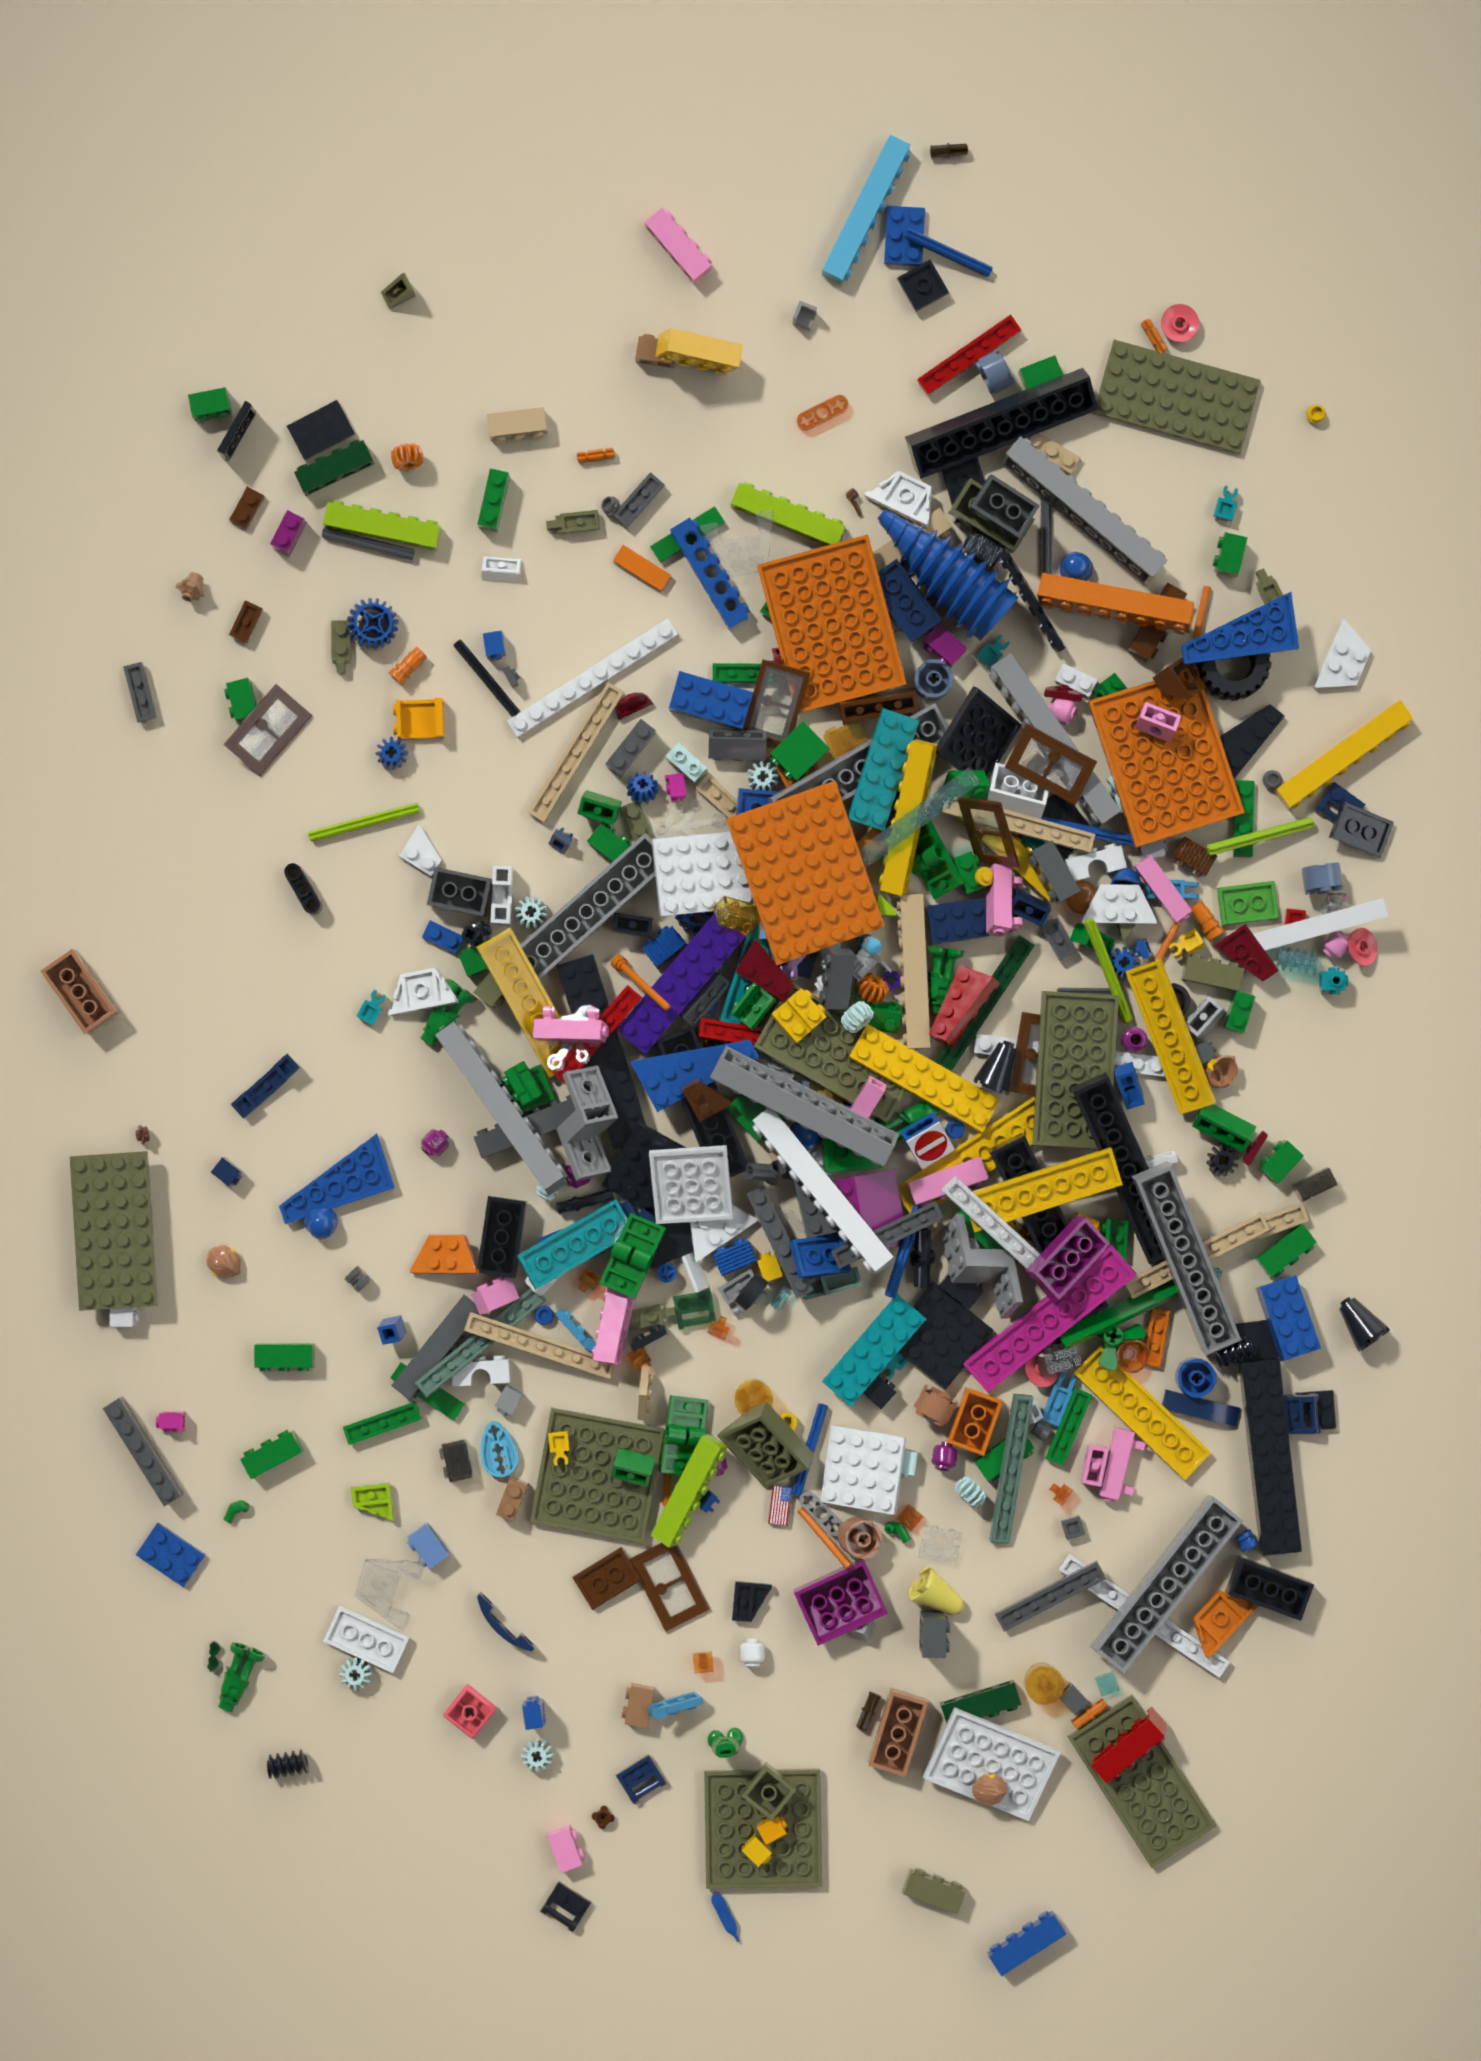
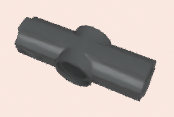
M778 1160L773 1161L771 1164L748 1163L746 1166L745 1174L747 1179L765 1181L772 1186L777 1185L778 1182H795L790 1176L789 1171L791 1170L789 1167L786 1166L784 1168Z

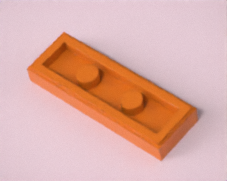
M622 545L613 559L614 563L662 592L671 578V574L625 545Z
M1158 1308L1151 1309L1141 1361L1142 1365L1161 1368L1171 1311Z

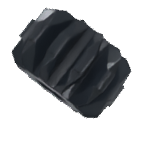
M1222 1144L1218 1145V1150L1212 1147L1211 1149L1214 1154L1207 1153V1156L1211 1157L1212 1160H1207L1206 1164H1213L1209 1170L1213 1171L1216 1169L1215 1175L1219 1176L1221 1171L1224 1177L1227 1176V1170L1233 1174L1234 1170L1231 1166L1236 1168L1239 1166L1233 1163L1234 1160H1239V1157L1232 1156L1236 1153V1150L1233 1149L1229 1152L1230 1146L1226 1145L1224 1149ZM1220 1156L1227 1158L1225 1160L1226 1164H1219Z

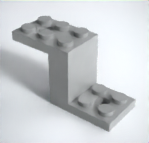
M598 1066L567 1071L562 1076L576 1110L556 1130L576 1181L607 1175L611 1172V1168L598 1136L618 1118V1115ZM583 1084L589 1086L591 1091L585 1090ZM584 1155L590 1157L591 1162H587L584 1159Z
M956 1214L941 1232L951 1282L994 1284L993 1291L996 1294L997 1310L999 1311L1000 1319H1008L1023 1303L1014 1257L1006 1249H970L964 1214Z

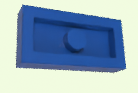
M431 920L422 935V938L457 954L464 940L462 935Z

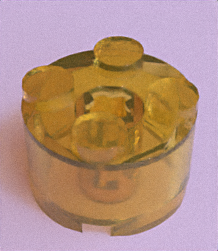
M748 1379L737 1387L734 1402L741 1415L765 1401L772 1407V1391L764 1381ZM751 1394L759 1396L757 1403L748 1401Z
M1044 1662L1036 1663L1025 1674L1024 1688L1028 1696L1037 1704H1052L1062 1696L1064 1680L1058 1669L1053 1665ZM1042 1680H1045L1046 1682H1048V1683H1046V1687H1043V1686L1041 1685V1684H1042V1682H1041Z

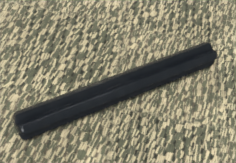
M461 639L455 642L454 648L511 717L517 715L520 710Z

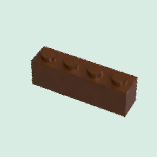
M1167 582L1160 595L1186 600L1187 593ZM1154 626L1140 627L1127 651L1145 662L1149 658L1154 659L1159 650L1156 646L1159 641L1161 643L1164 642L1168 633L1156 630Z
M915 688L869 694L839 702L842 723L877 718L880 716L882 708L899 714L918 711Z

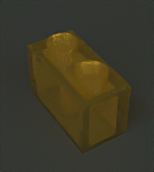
M859 720L842 723L843 726L838 729L832 727L825 731L826 734L823 735V739L830 748L829 752L832 758L867 741Z
M723 896L713 907L719 926L751 933L760 923L756 906L753 903Z

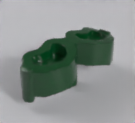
M216 1641L210 1643L209 1654L211 1656L208 1658L209 1663L207 1665L210 1672L219 1665L215 1655L219 1653L221 1648Z

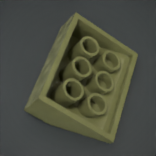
M767 1401L749 1409L717 1435L764 1488L809 1469L814 1454Z

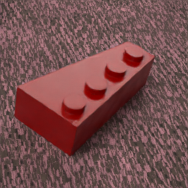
M959 965L929 1035L936 1041L953 1047L967 1029L971 1019L976 1017L979 1008L984 1002L988 1001L989 995L1000 983L992 976Z
M1152 1706L1147 1710L1148 1715L1143 1720L1138 1718L1133 1722L1134 1724L1129 1732L1123 1731L1119 1735L1115 1745L1110 1743L1092 1759L1091 1767L1105 1783H1108L1110 1780L1115 1781L1121 1775V1771L1125 1768L1127 1770L1136 1763L1135 1760L1140 1756L1142 1758L1150 1752L1152 1746H1158L1165 1740L1167 1723Z

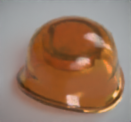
M1076 881L1081 891L1066 899V903L1073 912L1086 914L1097 888L1088 881Z
M1139 1340L1125 1341L1116 1351L1119 1366L1129 1373L1141 1371L1149 1356L1147 1345Z

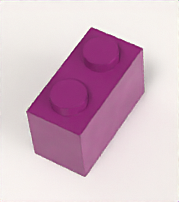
M287 510L270 545L274 549L290 556L307 524L306 520Z
M940 624L923 640L925 645L923 648L931 655L933 653L939 657L938 660L943 661L950 668L954 666L967 650V647Z

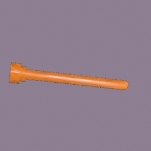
M618 954L612 958L611 966L616 971L624 972L664 1010L670 1009V1004L628 966V961L623 955Z

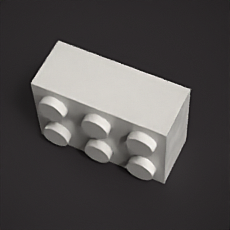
M995 763L990 779L991 786L986 800L1001 802L1003 809L1041 819L1049 791L1005 768V765Z

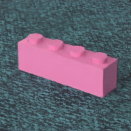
M661 208L645 221V228L689 280L695 284L711 271L710 264L712 262L706 254L702 255L699 252V246L693 239L691 241L688 239L686 230L681 225L677 226L671 212Z
M981 1157L908 1182L907 1184L915 1205L919 1204L922 1207L930 1204V1200L936 1197L938 1200L947 1198L948 1196L942 1192V1188L954 1176L966 1186L974 1184V1187L985 1184L984 1180L989 1178Z
M608 1288L604 1293L605 1304L600 1312L601 1323L596 1331L597 1342L596 1346L593 1347L592 1357L597 1363L620 1367L634 1299Z

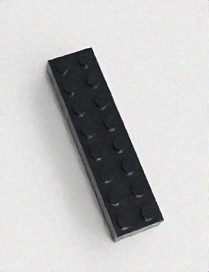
M693 1026L657 1040L662 1055L701 1049ZM712 1082L707 1085L710 1088L712 1087L713 1089L718 1091L715 1082ZM687 1098L681 1099L699 1147L727 1145L730 1177L745 1172L748 1162L726 1108L699 1122Z

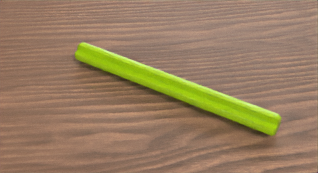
M417 803L309 831L308 836L310 841L314 842L420 813V808Z
M1308 817L1208 844L1207 853L1215 855L1311 829L1314 827V820Z
M1089 918L1084 921L1110 991L1112 995L1119 996V1014L1124 1023L1133 1020L1100 932L1095 920Z

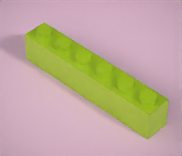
M739 482L731 502L732 508L825 546L840 542L846 527L841 520L836 518L830 520L825 518L826 515L819 511L813 513L808 511V507L802 504H797L796 506L791 504L790 500L780 496L776 498L768 490L762 489V491L754 489L755 486L748 482H744V484Z
M333 500V503L327 502L323 521L324 527L435 551L438 548L442 529L438 522L433 520L422 522L414 516L403 518L398 513L389 512V514H384L382 510L371 508L369 511L363 509V506L352 504L350 507L344 505V502Z
M710 1434L701 1436L650 1536L668 1548L681 1543L684 1537L682 1535L684 1530L690 1526L693 1513L700 1507L701 1502L699 1501L701 1497L707 1493L710 1480L718 1472V1464L726 1456L727 1445Z

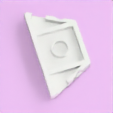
M898 471L889 479L879 483V487L871 492L868 490L864 494L865 498L928 528L932 487Z
M1344 619L1341 620L1313 687L1315 689L1356 686L1367 662L1371 649Z
M1100 884L1082 919V923L1089 918H1093L1096 923L1157 924V920L1139 885Z
M438 968L400 974L398 987L393 996L395 1000L388 1014L394 1016L458 1003V999Z
M732 1205L733 1219L690 1222L694 1260L698 1262L758 1220Z

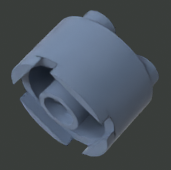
M999 349L978 359L976 363L977 369L981 377L986 376L987 379L984 381L990 394L993 392L996 394L1015 384L1014 378L1011 377V372Z
M937 659L927 660L922 663L914 676L916 692L927 700H939L945 697L953 683L951 669L943 661ZM931 676H935V679L938 680L935 684L928 680L931 679Z
M1338 862L1302 868L1305 895L1326 894L1331 889L1332 891L1344 890L1341 868Z

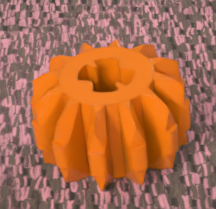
M415 443L400 444L399 447H394V450L391 451L392 464L399 471L414 470L424 463L422 450Z
M872 973L866 974L857 982L855 987L857 994L862 996V999L873 1004H881L889 991L887 982Z

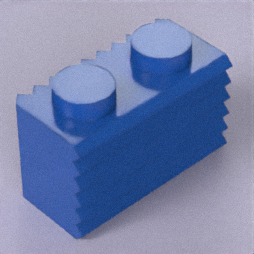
M665 926L658 932L660 935L656 939L651 937L643 944L645 946L642 949L656 968L687 945L673 926L670 928Z
M744 1238L734 1241V1246L727 1248L725 1245L715 1249L716 1253L713 1254L721 1276L757 1262L749 1240L744 1241Z
M538 1696L527 1697V1700L522 1705L525 1730L543 1728L545 1725V1707L543 1706V1699Z

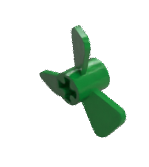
M1134 1324L1123 1331L1114 1327L1097 1335L1103 1338L1102 1347L1104 1348L1098 1361L1099 1366L1111 1372L1116 1371V1352L1120 1350L1122 1341L1144 1339L1146 1333L1140 1324ZM1111 1338L1115 1339L1114 1343L1110 1342Z

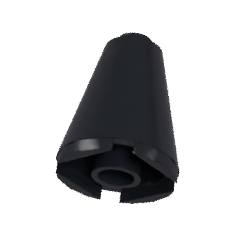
M1006 1040L1003 1043L999 1042L974 1077L973 1082L978 1083L979 1080L983 1087L1001 1094L1004 1090L1005 1095H1009L1017 1051L1014 1048L1015 1044Z
M1348 1297L1340 1303L1341 1307L1339 1310L1358 1352L1369 1347L1381 1335L1384 1336L1390 1331L1386 1324L1356 1298L1351 1299Z

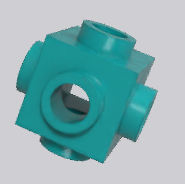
M1330 967L1328 971L1319 972V991H1328L1329 995H1340V991H1344L1348 987V975H1345V971H1340V967Z

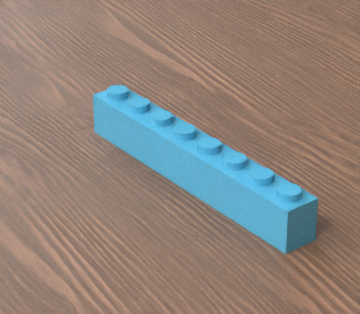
M890 134L822 269V275L840 284H843L844 280L848 281L852 273L850 268L853 263H857L861 255L859 253L861 246L865 247L868 242L869 236L867 234L869 230H873L877 224L878 219H876L878 212L882 213L885 208L886 202L884 200L886 196H891L895 185L892 184L895 178L899 179L903 172V168H901L903 162H908L912 152L909 151L911 144Z

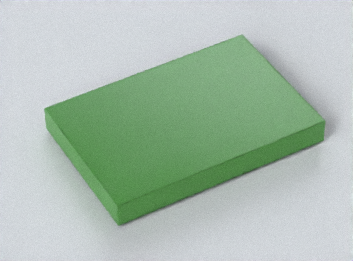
M1274 881L1216 888L1221 926L1279 919Z

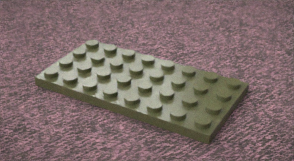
M1114 339L1096 401L1098 410L1094 411L1093 414L1240 454L1261 380L1173 355L1160 354L1155 350Z
M794 984L785 1002L801 988ZM812 994V1001L816 1005L820 1004L825 1009L819 998ZM780 999L773 1012L785 1002ZM825 1009L826 1018L795 1044L770 1016L754 1045L755 1050L850 1104H853L869 1076L874 1077L887 1086L871 1116L885 1124L889 1122L905 1090L848 1058L864 1027L857 1033H850L841 1023V1017L844 1015V1012L837 1009Z
M1053 991L1041 992L1032 1145L1097 1149L1071 1087L1105 1072L1112 1086L1114 1085L1119 996Z
M148 1151L70 1156L79 1311L157 1306Z
M1131 1694L1096 1717L1094 1721L1091 1720L1067 1737L1151 1868L1215 1828L1216 1824L1163 1742L1158 1746H1152L1150 1752L1142 1758L1140 1756L1135 1760L1136 1763L1127 1770L1125 1768L1121 1771V1775L1115 1781L1110 1780L1108 1783H1105L1091 1767L1094 1757L1110 1743L1115 1745L1119 1735L1123 1731L1129 1732L1134 1724L1133 1722L1138 1718L1143 1720L1146 1717Z

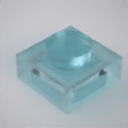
M1113 1671L1094 1677L1102 1697L1120 1690Z

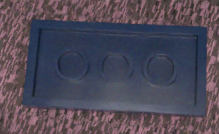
M897 559L878 572L889 615L911 644L942 622L941 617L927 598L925 599L924 594L916 587L915 582L907 575L906 570Z

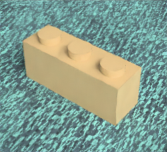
M544 407L487 414L490 439L496 443L505 442L508 438L523 440L525 436L540 438L544 434H548Z

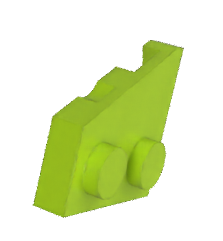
M390 1482L351 1487L353 1507L387 1518L390 1521L394 1520Z

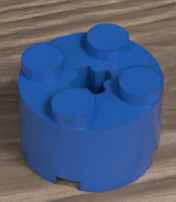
M1194 1357L1188 1358L1179 1363L1175 1372V1381L1183 1393L1191 1397L1200 1398L1209 1394L1216 1385V1372L1207 1361ZM1194 1373L1200 1376V1378L1196 1379V1382L1191 1379Z

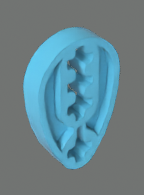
M492 1421L486 1426L482 1437V1464L490 1475L505 1477L511 1474L517 1467L519 1455L515 1442L507 1429L498 1421ZM492 1425L500 1429V1431H497V1440L493 1432H489ZM496 1444L504 1448L501 1450V1455L506 1457L503 1460V1465L508 1467L505 1469V1473L497 1470L500 1462L495 1460L498 1456L497 1451H493Z

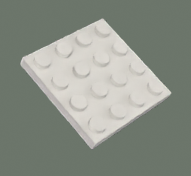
M727 1145L649 1150L656 1224L733 1219Z
M831 1425L820 1500L824 1503L895 1515L906 1437Z

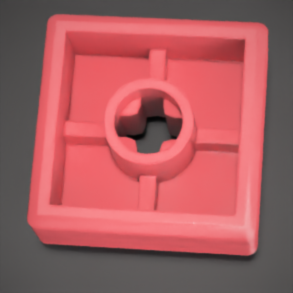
M467 1684L447 1708L443 1716L468 1737L474 1739L494 1714L497 1707ZM472 1707L475 1715L470 1714L468 1716L466 1708L470 1709Z

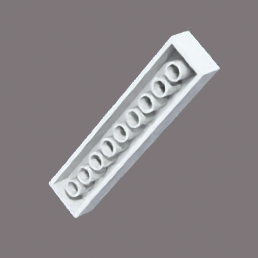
M766 1109L752 1120L754 1124L752 1128L759 1138L763 1136L766 1139L765 1145L772 1153L776 1151L778 1154L777 1160L784 1168L786 1166L789 1167L791 1170L789 1171L790 1176L796 1183L799 1181L802 1183L803 1186L801 1188L807 1197L810 1198L812 1196L815 1199L813 1203L820 1213L824 1211L828 1215L826 1220L833 1228L836 1226L840 1230L838 1235L845 1243L850 1242L852 1245L850 1247L851 1251L857 1258L862 1257L864 1260L863 1266L869 1273L873 1271L876 1275L894 1260L892 1254L778 1114Z

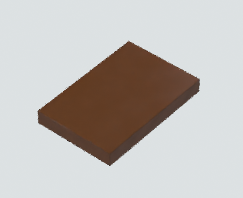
M622 1546L572 1577L592 1610L642 1580Z

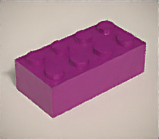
M1075 1216L1025 1272L1049 1298L1060 1300L1110 1246V1243L1086 1217Z

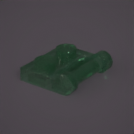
M711 1290L673 1296L679 1330H684V1327L711 1323V1325L717 1324ZM709 1311L708 1316L685 1320L682 1318V1314Z

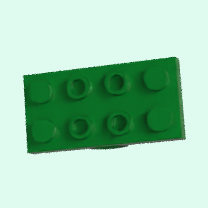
M929 815L922 819L911 872L922 876L935 900L964 884Z
M630 1213L620 1238L617 1239L612 1248L611 1258L599 1284L636 1299L666 1228Z
M670 1395L659 1472L682 1475L701 1436L707 1435L705 1423L709 1400Z

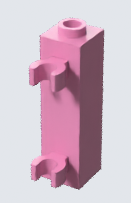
M1147 855L1133 866L1174 922L1180 921L1181 923L1190 917L1188 913L1192 911L1151 855Z
M993 864L990 868L993 873V882L986 886V933L993 934L996 937H1004L1010 930L1018 931L1019 926H1023L1022 918H1012V890L1019 889V886L1023 885V878L1012 877V867Z
M552 1006L543 1007L544 1019H534L533 1038L538 1041L605 1043L606 1037L609 1034L607 1024L602 1020H598L599 1009H596V1007H588V1020L553 1019L555 1008H552Z
M869 1076L850 1109L869 1118L884 1094L887 1085Z
M1114 1426L1102 1485L1098 1491V1494L1102 1496L1104 1501L1113 1502L1114 1499L1119 1500L1120 1493L1132 1496L1134 1494L1135 1488L1123 1485L1131 1448L1144 1451L1146 1443L1134 1440L1135 1432Z

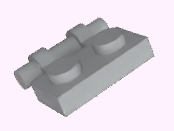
M751 1269L746 1270L718 1288L727 1305L735 1301L739 1293L752 1279L754 1274ZM764 1290L752 1305L761 1303V1300L767 1297ZM737 1303V1306L731 1310L734 1316L747 1311Z

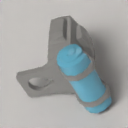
M870 933L858 936L856 942L859 949L855 954L853 979L859 982L877 962L891 973L892 970L877 955L882 948L879 939Z

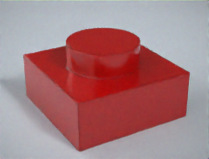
M1287 908L1284 925L1305 920L1306 910Z

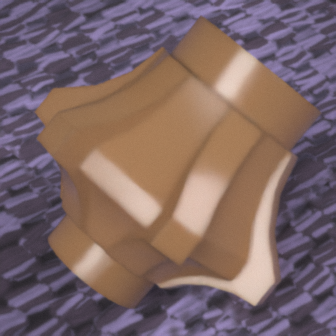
M191 572L185 580L176 584V588L180 590L183 600L187 602H192L194 599L199 601L200 597L205 596L203 590L204 578L200 574Z

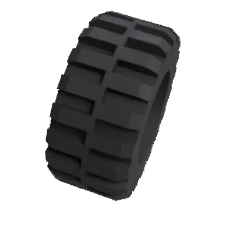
M1271 654L1249 656L1251 662L1250 671L1245 678L1238 681H1230L1224 678L1216 668V661L1196 663L1195 668L1197 667L1200 678L1207 686L1205 690L1208 689L1212 696H1218L1221 700L1225 701L1227 699L1231 701L1243 700L1259 690L1270 674L1269 669L1271 668V662L1269 661Z

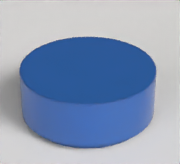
M951 1120L946 1125V1134L950 1138L958 1139L963 1136L965 1126L958 1120Z
M540 1306L535 1311V1320L541 1325H547L552 1322L554 1312L549 1306Z

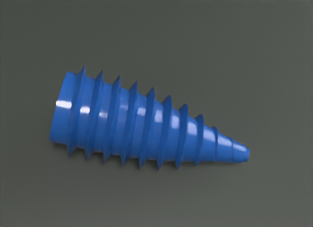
M884 510L877 518L880 521V525L894 542V548L897 547L902 554L900 562L906 560L909 564L910 569L907 575L916 573L919 578L916 587L925 585L928 589L925 599L934 595L938 600L935 609L944 606L948 610L945 620L954 616L958 620L955 630L962 626L968 630L966 639L975 636L981 641L1019 598L1016 596L1017 592L1013 593L1007 588L1010 578L1003 582L996 579L999 569L989 573L985 570L987 561L980 564L974 561L976 552L968 556L963 554L964 543L955 548L950 545L951 536L941 540L937 538L938 529L932 533L922 530L923 525L917 527L909 523V520L905 521L890 511Z

